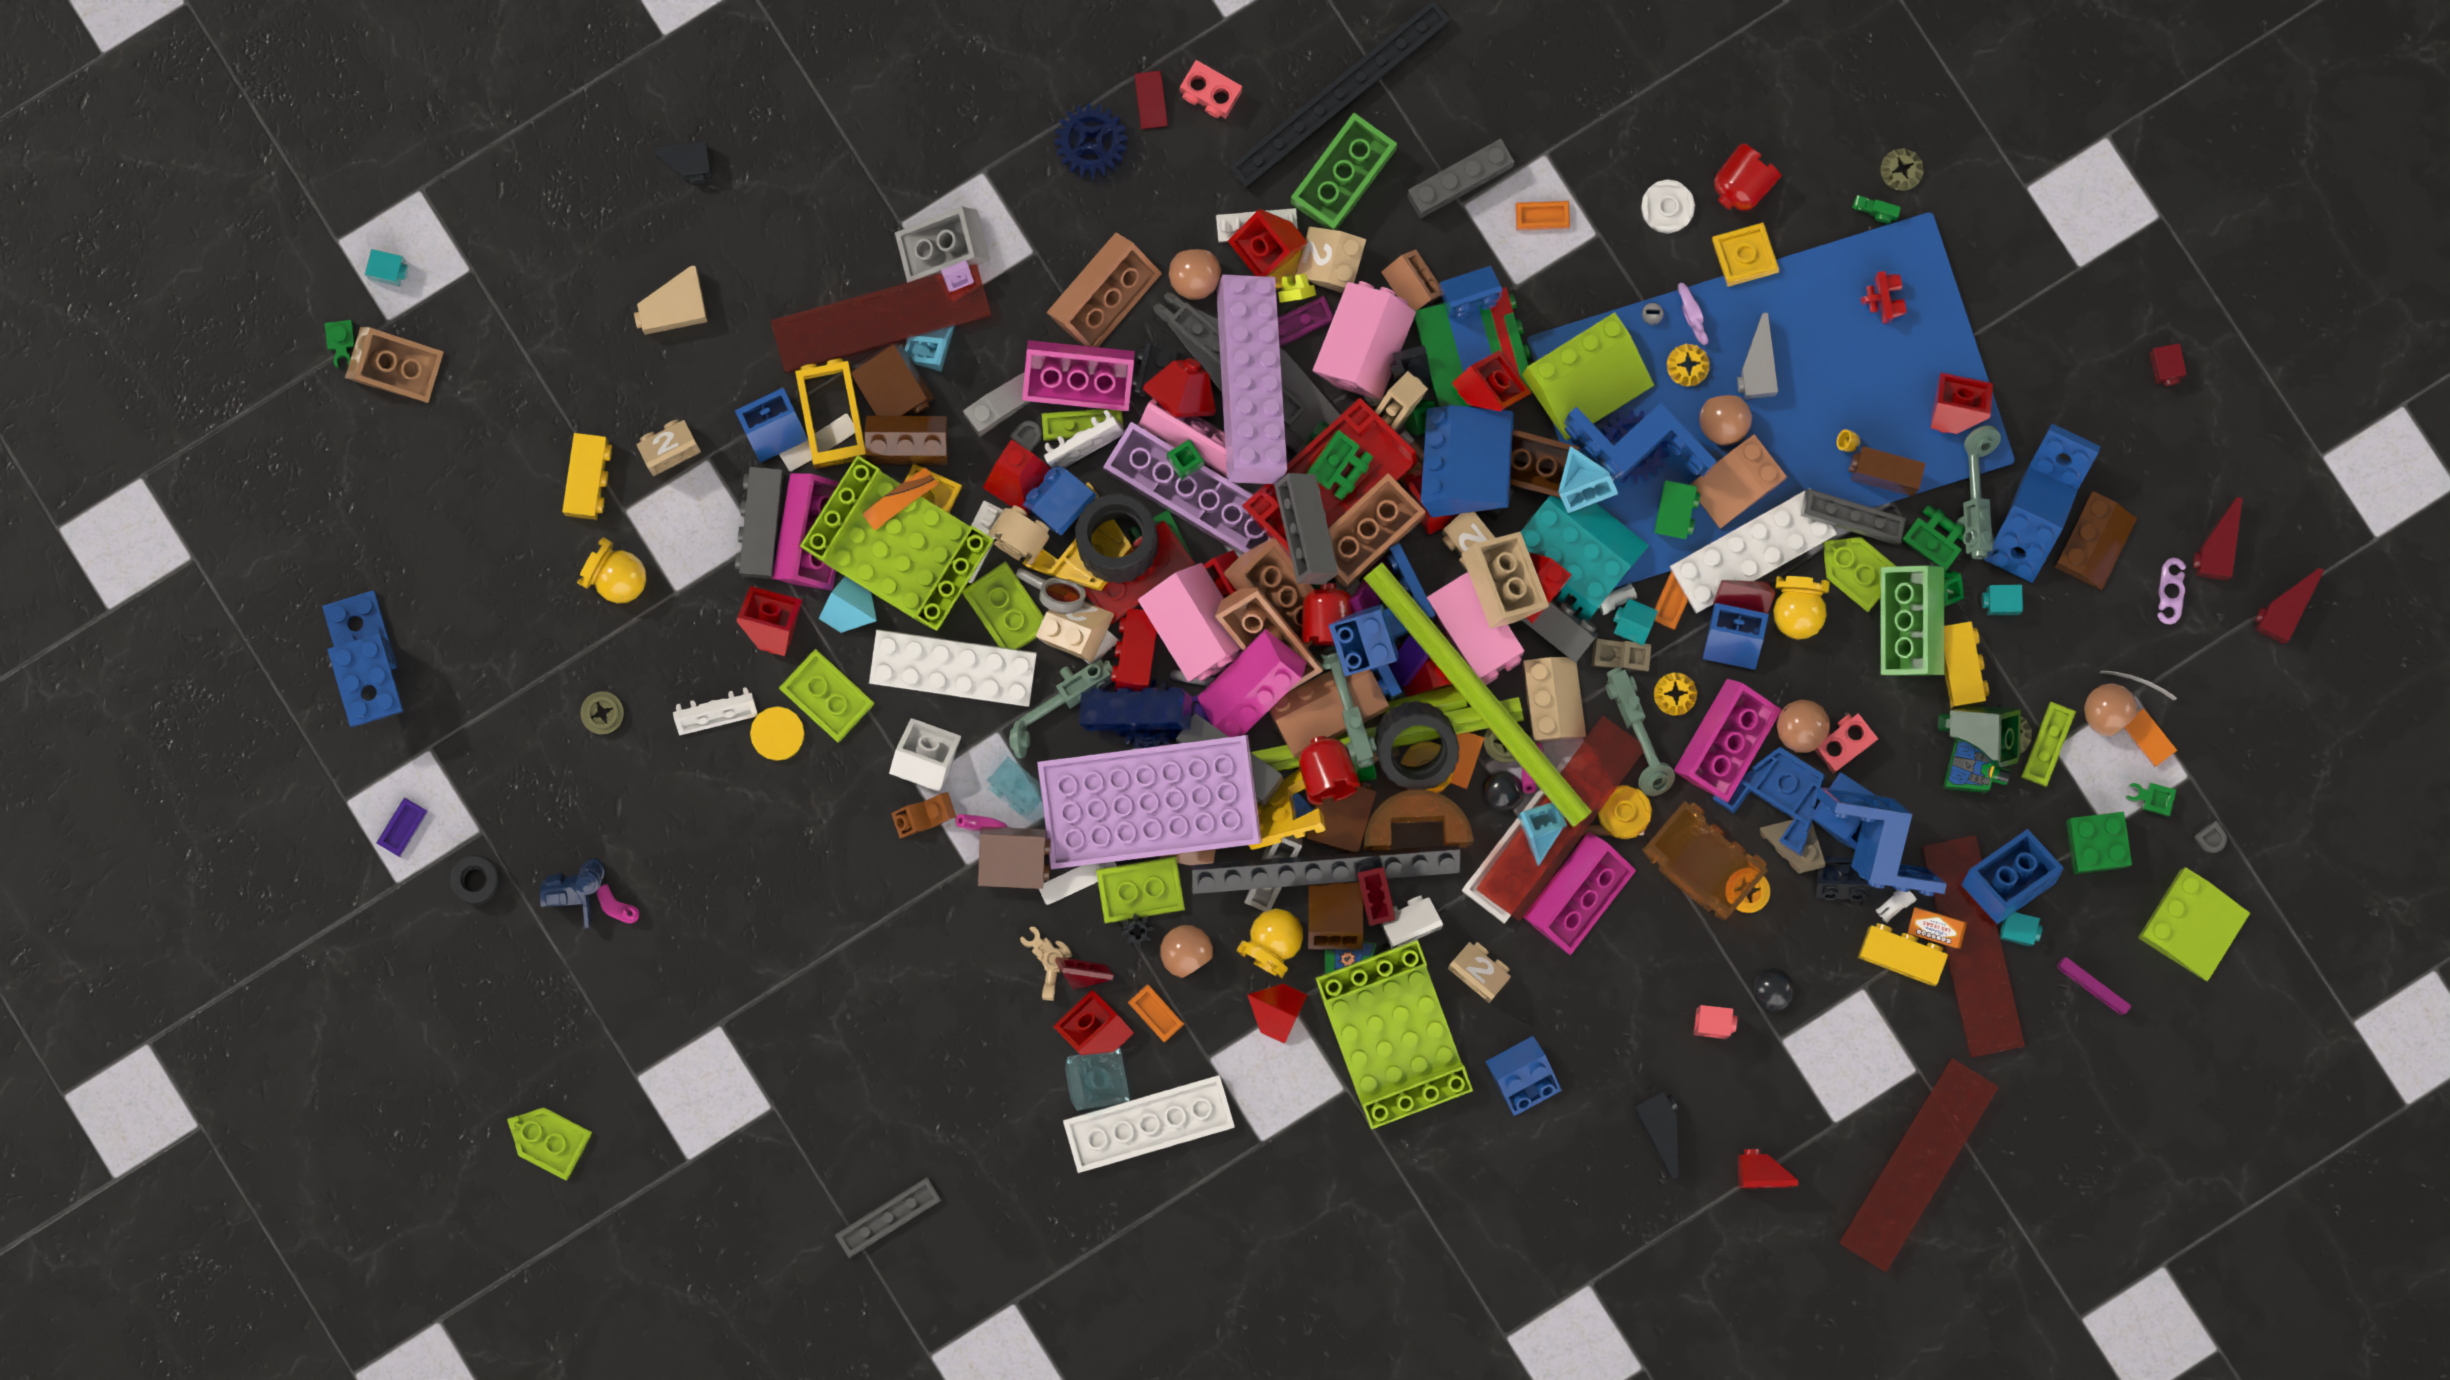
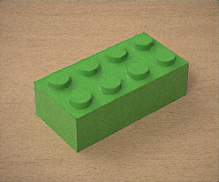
M1353 113L1294 192L1290 204L1325 229L1337 231L1394 154L1397 143Z
M1881 567V675H1944V567Z

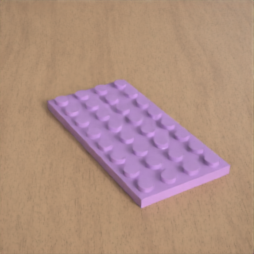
M1248 735L1037 762L1047 838H1051L1049 855L1051 869L1262 843Z

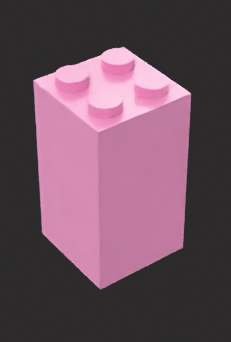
M1359 281L1358 285L1348 282L1312 371L1338 389L1381 400L1392 374L1391 365L1395 364L1393 353L1401 351L1416 311L1408 306L1409 302L1395 296L1396 292L1391 289L1381 287L1380 290H1377L1366 282Z
M1202 563L1175 572L1138 599L1188 682L1197 678L1201 682L1211 675H1218L1227 668V664L1233 662L1243 652L1215 617L1220 601L1224 598Z
M1468 572L1427 597L1436 615L1434 620L1444 633V636L1485 685L1497 679L1498 672L1505 668L1508 672L1520 664L1524 649L1508 625L1490 629Z

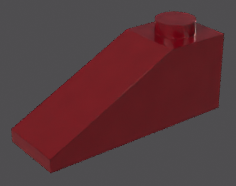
M2237 497L2232 501L2199 549V552H2195L2193 568H2196V576L2227 581L2232 577L2243 498Z
M2318 568L2270 603L2266 608L2261 607L2254 620L2258 622L2255 630L2282 644L2287 643L2324 570Z

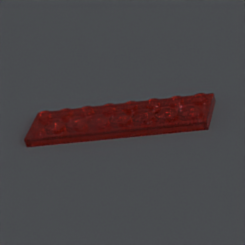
M977 264L969 266L974 282L952 292H949L941 273L770 320L785 373L801 369L804 365H817L907 340L915 336H922L952 326L990 317L991 313Z
M1602 716L1560 773L1592 812L1575 827H1572L1564 817L1567 826L1563 827L1539 866L1521 827L1476 888V891L1514 919L1520 921L1643 753L1641 743L1609 719ZM1544 795L1536 807L1551 803V801Z
M1976 835L1923 846L1922 850L1926 867L1947 883L1944 894L1934 893L1933 898L1937 913L1967 922L1961 948L1944 946L1946 954H1948L1947 959L1970 1058L2024 1047L1996 922L1962 886L1969 869L1982 861Z
M1951 1058L1839 1241V1244L1886 1272L1991 1101L1998 1086Z

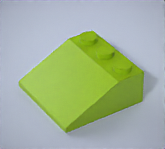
M2185 867L2177 874L2138 938L2203 980L2208 981L2250 913L2210 882Z

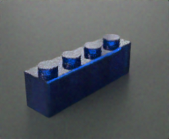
M1178 687L1168 688V691L1143 688L1142 692H1133V690L1127 688H1119L1116 692H1107L1104 689H1091L1089 693H1081L1079 724L1087 731L1191 729L1193 698L1184 689Z

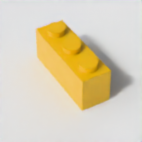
M574 433L562 511L565 516L597 520L598 513H603L604 498L601 497L602 487H606L608 482V471L604 470L606 461H610L612 455V445H608L609 441L606 437Z
M1972 622L1944 626V674L1951 709L1983 704L1986 701V697L1989 696L1987 681H1982L1981 670H1984L1982 654H1977L1976 644L1979 643V634L1977 628L1972 627Z
M1877 923L1876 927L1870 926L1868 928L1858 958L1928 985H1937L1948 954L1942 952L1943 948L1933 943H1928L1927 946L1917 943L1918 938L1906 933L1898 936L1891 933L1892 928Z

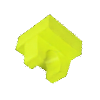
M1305 273L1295 275L1296 284L1293 282L1292 275L1282 277V291L1278 292L1279 302L1301 300L1315 296L1314 285H1309Z

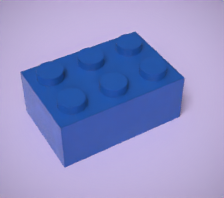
M2027 829L1969 869L1962 886L1987 914L1999 924L2056 884L2064 868Z

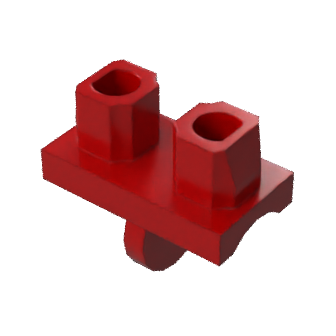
M1886 271L1877 272V276H1875L1877 294H1875L1873 285L1867 286V296L1860 298L1861 304H1869L1870 313L1878 312L1877 303H1879L1882 323H1891L1893 318L1905 315L1907 312L1904 299L1890 300L1889 292L1902 290L1901 276L1897 274L1886 275Z

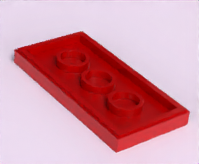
M1165 520L1156 525L1158 553L1152 566L1145 571V574L1130 582H1107L1101 591L1083 586L1086 596L1094 606L1114 613L1109 627L1118 622L1121 617L1126 616L1127 608L1135 609L1141 604L1138 599L1175 572L1196 564ZM1142 536L1131 544L1134 548L1133 551L1140 545Z

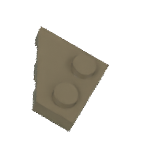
M1793 820L1760 828L1761 836L1764 839L1766 838L1776 848V851L1790 862V865L1798 873L1825 867V861L1813 823L1811 824L1801 856L1779 842Z

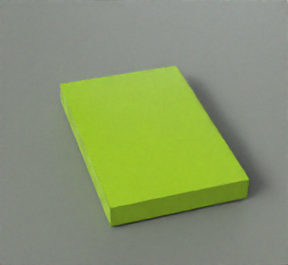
M1006 561L963 589L962 594L999 647L1020 650L1037 638L1036 634L1044 616Z
M816 649L779 687L787 697L837 743L847 735L875 704Z
M1176 856L1096 869L1105 923L1121 921L1124 918L1133 919L1134 912L1137 914V918L1145 915L1151 916L1185 910Z

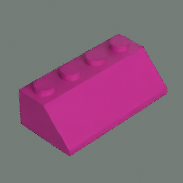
M1028 340L1022 401L1129 411L1135 351Z
M790 474L772 579L794 585L833 590L836 571L802 549L800 545L840 482L814 474Z
M1265 629L1198 695V700L1211 725L1228 737L1243 736L1302 678L1307 662Z
M1727 679L1675 767L1674 772L1693 785L1725 802H1729L1779 716L1781 709L1745 684Z
M1588 832L1523 917L1545 937L1571 955L1636 870L1607 842Z

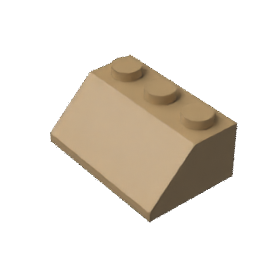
M1521 532L1475 543L1462 554L1490 629L1517 622L1549 607Z
M1569 657L1524 660L1522 666L1531 736L1534 744L1585 738L1586 731L1577 662L1575 663Z

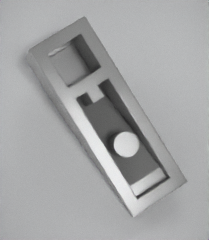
M1763 313L1759 320L1740 373L1741 377H1737L1738 393H1743L1744 400L1773 397L1778 393L1768 313Z
M1025 372L986 394L963 411L965 418L979 437L1031 402L1022 401Z
M1294 835L1283 837L1281 843L1266 846L1262 859L1297 857L1302 847L1303 837L1296 838ZM1282 887L1249 889L1244 903L1262 911H1269Z

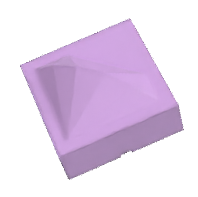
M966 260L941 270L949 292L974 282Z

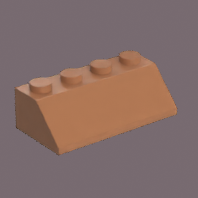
M1115 232L1046 313L1082 346L1099 347L1162 273L1133 242Z
M1389 473L1328 529L1338 569V574L1333 578L1345 590L1349 589L1389 551L1390 547L1396 545L1424 518L1426 511Z
M1271 538L1242 554L1224 572V575L1236 590L1241 588H1258L1302 641L1303 602L1306 595L1314 590V588L1310 584H1297L1292 560L1276 539ZM1313 640L1304 645L1308 648L1313 643Z
M1241 588L1220 601L1215 617L1243 651L1267 629L1307 662L1302 678L1290 690L1323 671L1324 668L1258 588Z
M1370 669L1345 676L1354 707L1358 706L1363 723L1390 709ZM1332 670L1287 692L1269 710L1275 726L1294 758L1300 756L1301 751L1311 744L1310 741L1315 737L1326 736V739H1333L1347 732L1342 717L1344 708Z

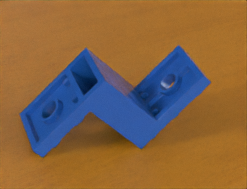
M1662 403L1657 405L1614 446L1577 407L1568 414L1564 422L1567 426L1565 428L1567 434L1574 440L1579 439L1585 445L1583 448L1585 453L1593 460L1597 458L1603 464V468L1609 471L1612 480L1616 478L1619 482L1665 439L1669 442L1667 446L1675 455L1681 454L1687 461L1686 466L1694 475L1700 474L1703 478L1717 462Z
M2051 424L2021 479L2007 517L1994 539L1993 550L1988 552V557L1984 560L2033 583L2065 525L2077 491L2098 455L2101 446ZM2059 454H2067L2071 460H2064ZM2020 547L2024 549L2026 553H2018L2014 550V548Z
M1400 543L1390 547L1387 556L1388 560L1386 561L1392 574H1398L1401 586L1427 617L1434 622L1436 615ZM1389 608L1386 609L1385 613L1394 641L1410 634ZM1388 664L1370 669L1373 674L1376 673L1379 679L1377 683L1385 698L1388 697L1389 701H1393L1401 697L1402 691Z
M372 590L323 605L322 608L334 647L327 650L350 727H356L404 712L392 673V669L398 667L375 591ZM354 617H360L363 620V627L359 631H351L349 628L350 620ZM367 686H373L377 691L376 697L371 701H366L362 697V692Z
M1819 787L1817 798L1825 804V808L1834 812L1833 815L1848 819L1850 815L1859 816L1858 818L1862 820L1851 867L1859 873V877L1868 881V885L1876 888H1884L1885 885L1893 886L1894 889L1902 892H1909V889H1915L1919 893L1928 896H1934V893H1945L1947 883L1927 867L1900 863L1912 818L1910 811L1894 798Z

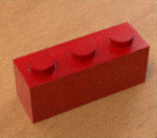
M1127 608L1126 618L1121 617L1119 633H1123L1122 642L1117 641L1115 657L1120 659L1118 666L1113 665L1111 681L1116 682L1115 692L1148 696L1157 630L1144 610Z

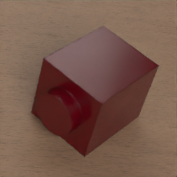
M2180 343L2153 348L2149 353L2156 384L2164 383V386L2176 385L2180 383V379L2187 375Z

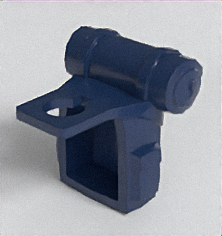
M597 858L588 859L581 866L579 874L565 876L563 873L548 875L540 884L541 907L582 904L585 929H589L591 924L589 894L595 893L601 886L605 872L603 863Z

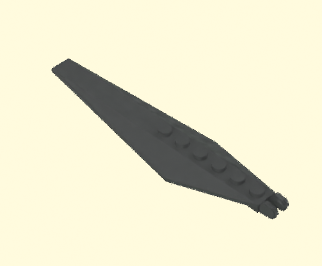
M1167 292L1164 295V300L1177 312L1173 314L1160 303L1153 307L1154 312L1163 321L1168 322L1169 327L1222 392L1218 319L1192 308L1187 302L1184 303L1176 297L1175 294ZM1279 348L1285 445L1294 452H1297L1320 421H1325L1331 425L1340 414L1288 353Z

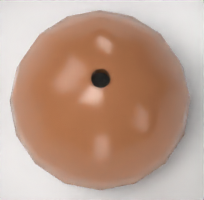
M1200 249L1183 251L1176 254L1171 261L1169 279L1171 286L1179 295L1190 300H1199L1212 294L1218 287L1221 278V267L1218 259L1210 251Z
M1732 395L1718 396L1706 400L1700 410L1699 424L1701 431L1711 442L1722 446L1733 445L1746 437L1751 428L1752 413L1748 404L1741 397Z
M2114 683L2101 685L2094 689L2086 699L2084 706L2085 719L2090 728L2096 733L2111 737L2123 729L2138 714L2137 701L2133 694L2124 686Z
M1801 699L1789 703L1780 712L1777 721L1778 735L1783 744L1789 749L1801 753L1811 752L1822 744L1829 734L1830 721L1828 714L1822 706L1810 700Z
M1181 925L1172 929L1164 936L1160 946V957L1164 967L1172 975L1183 978L1213 958V945L1209 936L1202 929L1192 925Z

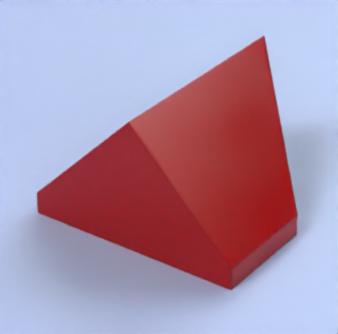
M1286 984L1276 985L1248 994L1260 1033L1285 1044L1307 998V994Z

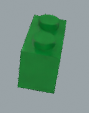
M1664 480L1653 533L1686 539L1687 534H1693L1695 519L1691 518L1692 509H1698L1701 493L1696 492L1697 486Z

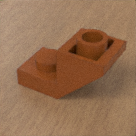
M948 792L940 793L924 802L911 804L891 813L900 839L939 826L957 817Z

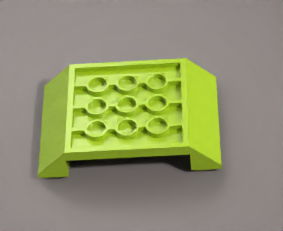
M857 455L800 547L830 568L908 616L938 631L994 542V539L972 525L965 524L921 496L877 530H874L864 518L863 513L898 487L900 483Z
M1418 940L1315 978L1353 1085L1371 1129L1473 1091L1429 976L1427 964Z

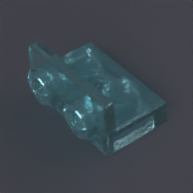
M1008 756L993 775L987 779V782L990 784L988 790L998 798L1004 795L1011 801L1009 807L1020 816L1024 812L1030 816L1042 801L1040 782Z

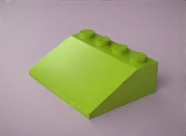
M1615 312L1529 365L1522 373L1523 378L1566 441L1571 439V437L1565 431L1567 426L1564 422L1568 414L1575 407L1595 424L1654 386L1629 332Z

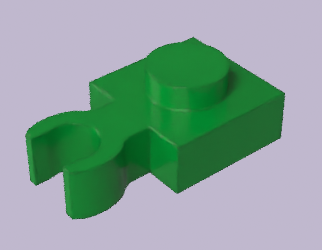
M1858 195L1852 207L1859 211L1868 212L1870 215L1875 216L1876 221L1889 224L1890 221L1895 222L1901 207L1876 199L1873 201Z
M353 321L325 323L327 349L329 351L336 350L333 359L334 365L338 369L339 360L345 357L348 360L347 364L349 366L351 356L348 354V349L355 346Z
M2151 782L2148 784L2147 790L2137 783L2129 784L2128 787L2135 788L2138 794L2136 797L2127 795L2125 798L2128 801H2144L2142 810L2170 816L2176 789Z

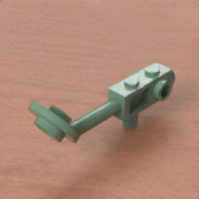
M1993 426L1977 428L1968 435L1964 442V449L1968 454L1971 500L1963 503L1964 516L1957 519V524L1959 522L1965 527L1963 541L1966 545V553L1972 554L1973 559L1987 558L1988 552L1993 550L1994 535L1991 529L1990 500L1982 499L1979 464V457L1990 454L2000 443V433Z
M1335 645L1325 647L1314 657L1324 669L1332 670L1344 708L1342 717L1350 740L1346 747L1351 759H1356L1359 768L1368 767L1375 764L1373 752H1377L1374 739L1372 736L1367 737L1358 706L1354 707Z
M1098 659L1076 674H1073L1069 667H1064L1060 670V674L1065 680L1056 686L1060 693L1017 720L1010 731V747L1014 750L1017 758H1025L1027 749L1030 746V734L1027 731L1028 725L1065 702L1069 708H1072L1112 683L1113 667L1108 660L1103 663L1101 659Z
M1621 667L1615 668L1607 673V694L1611 700L1615 699L1627 729L1633 727L1649 764L1639 777V787L1645 795H1661L1673 785L1675 772L1669 764L1659 762L1643 725L1646 716L1639 703L1640 699L1635 693L1637 686L1632 676L1628 677L1626 671L1622 670Z

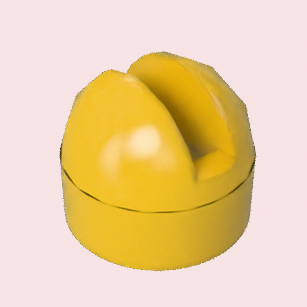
M1844 429L1837 437V447L1845 452H1854L1856 447L1860 445V437L1855 432Z

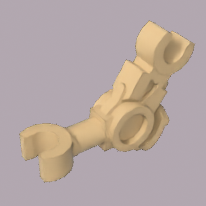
M1031 926L1029 929L1035 935L1034 940L1027 941L1023 937L1020 940L1025 947L1034 948L1032 953L1043 963L1044 970L1047 971L1042 994L1043 1000L1054 1001L1057 973H1060L1055 959L1056 957L1071 958L1072 953L1061 941L1055 942L1059 947L1057 949L1052 946L1053 944L1047 938L1041 940L1039 931Z

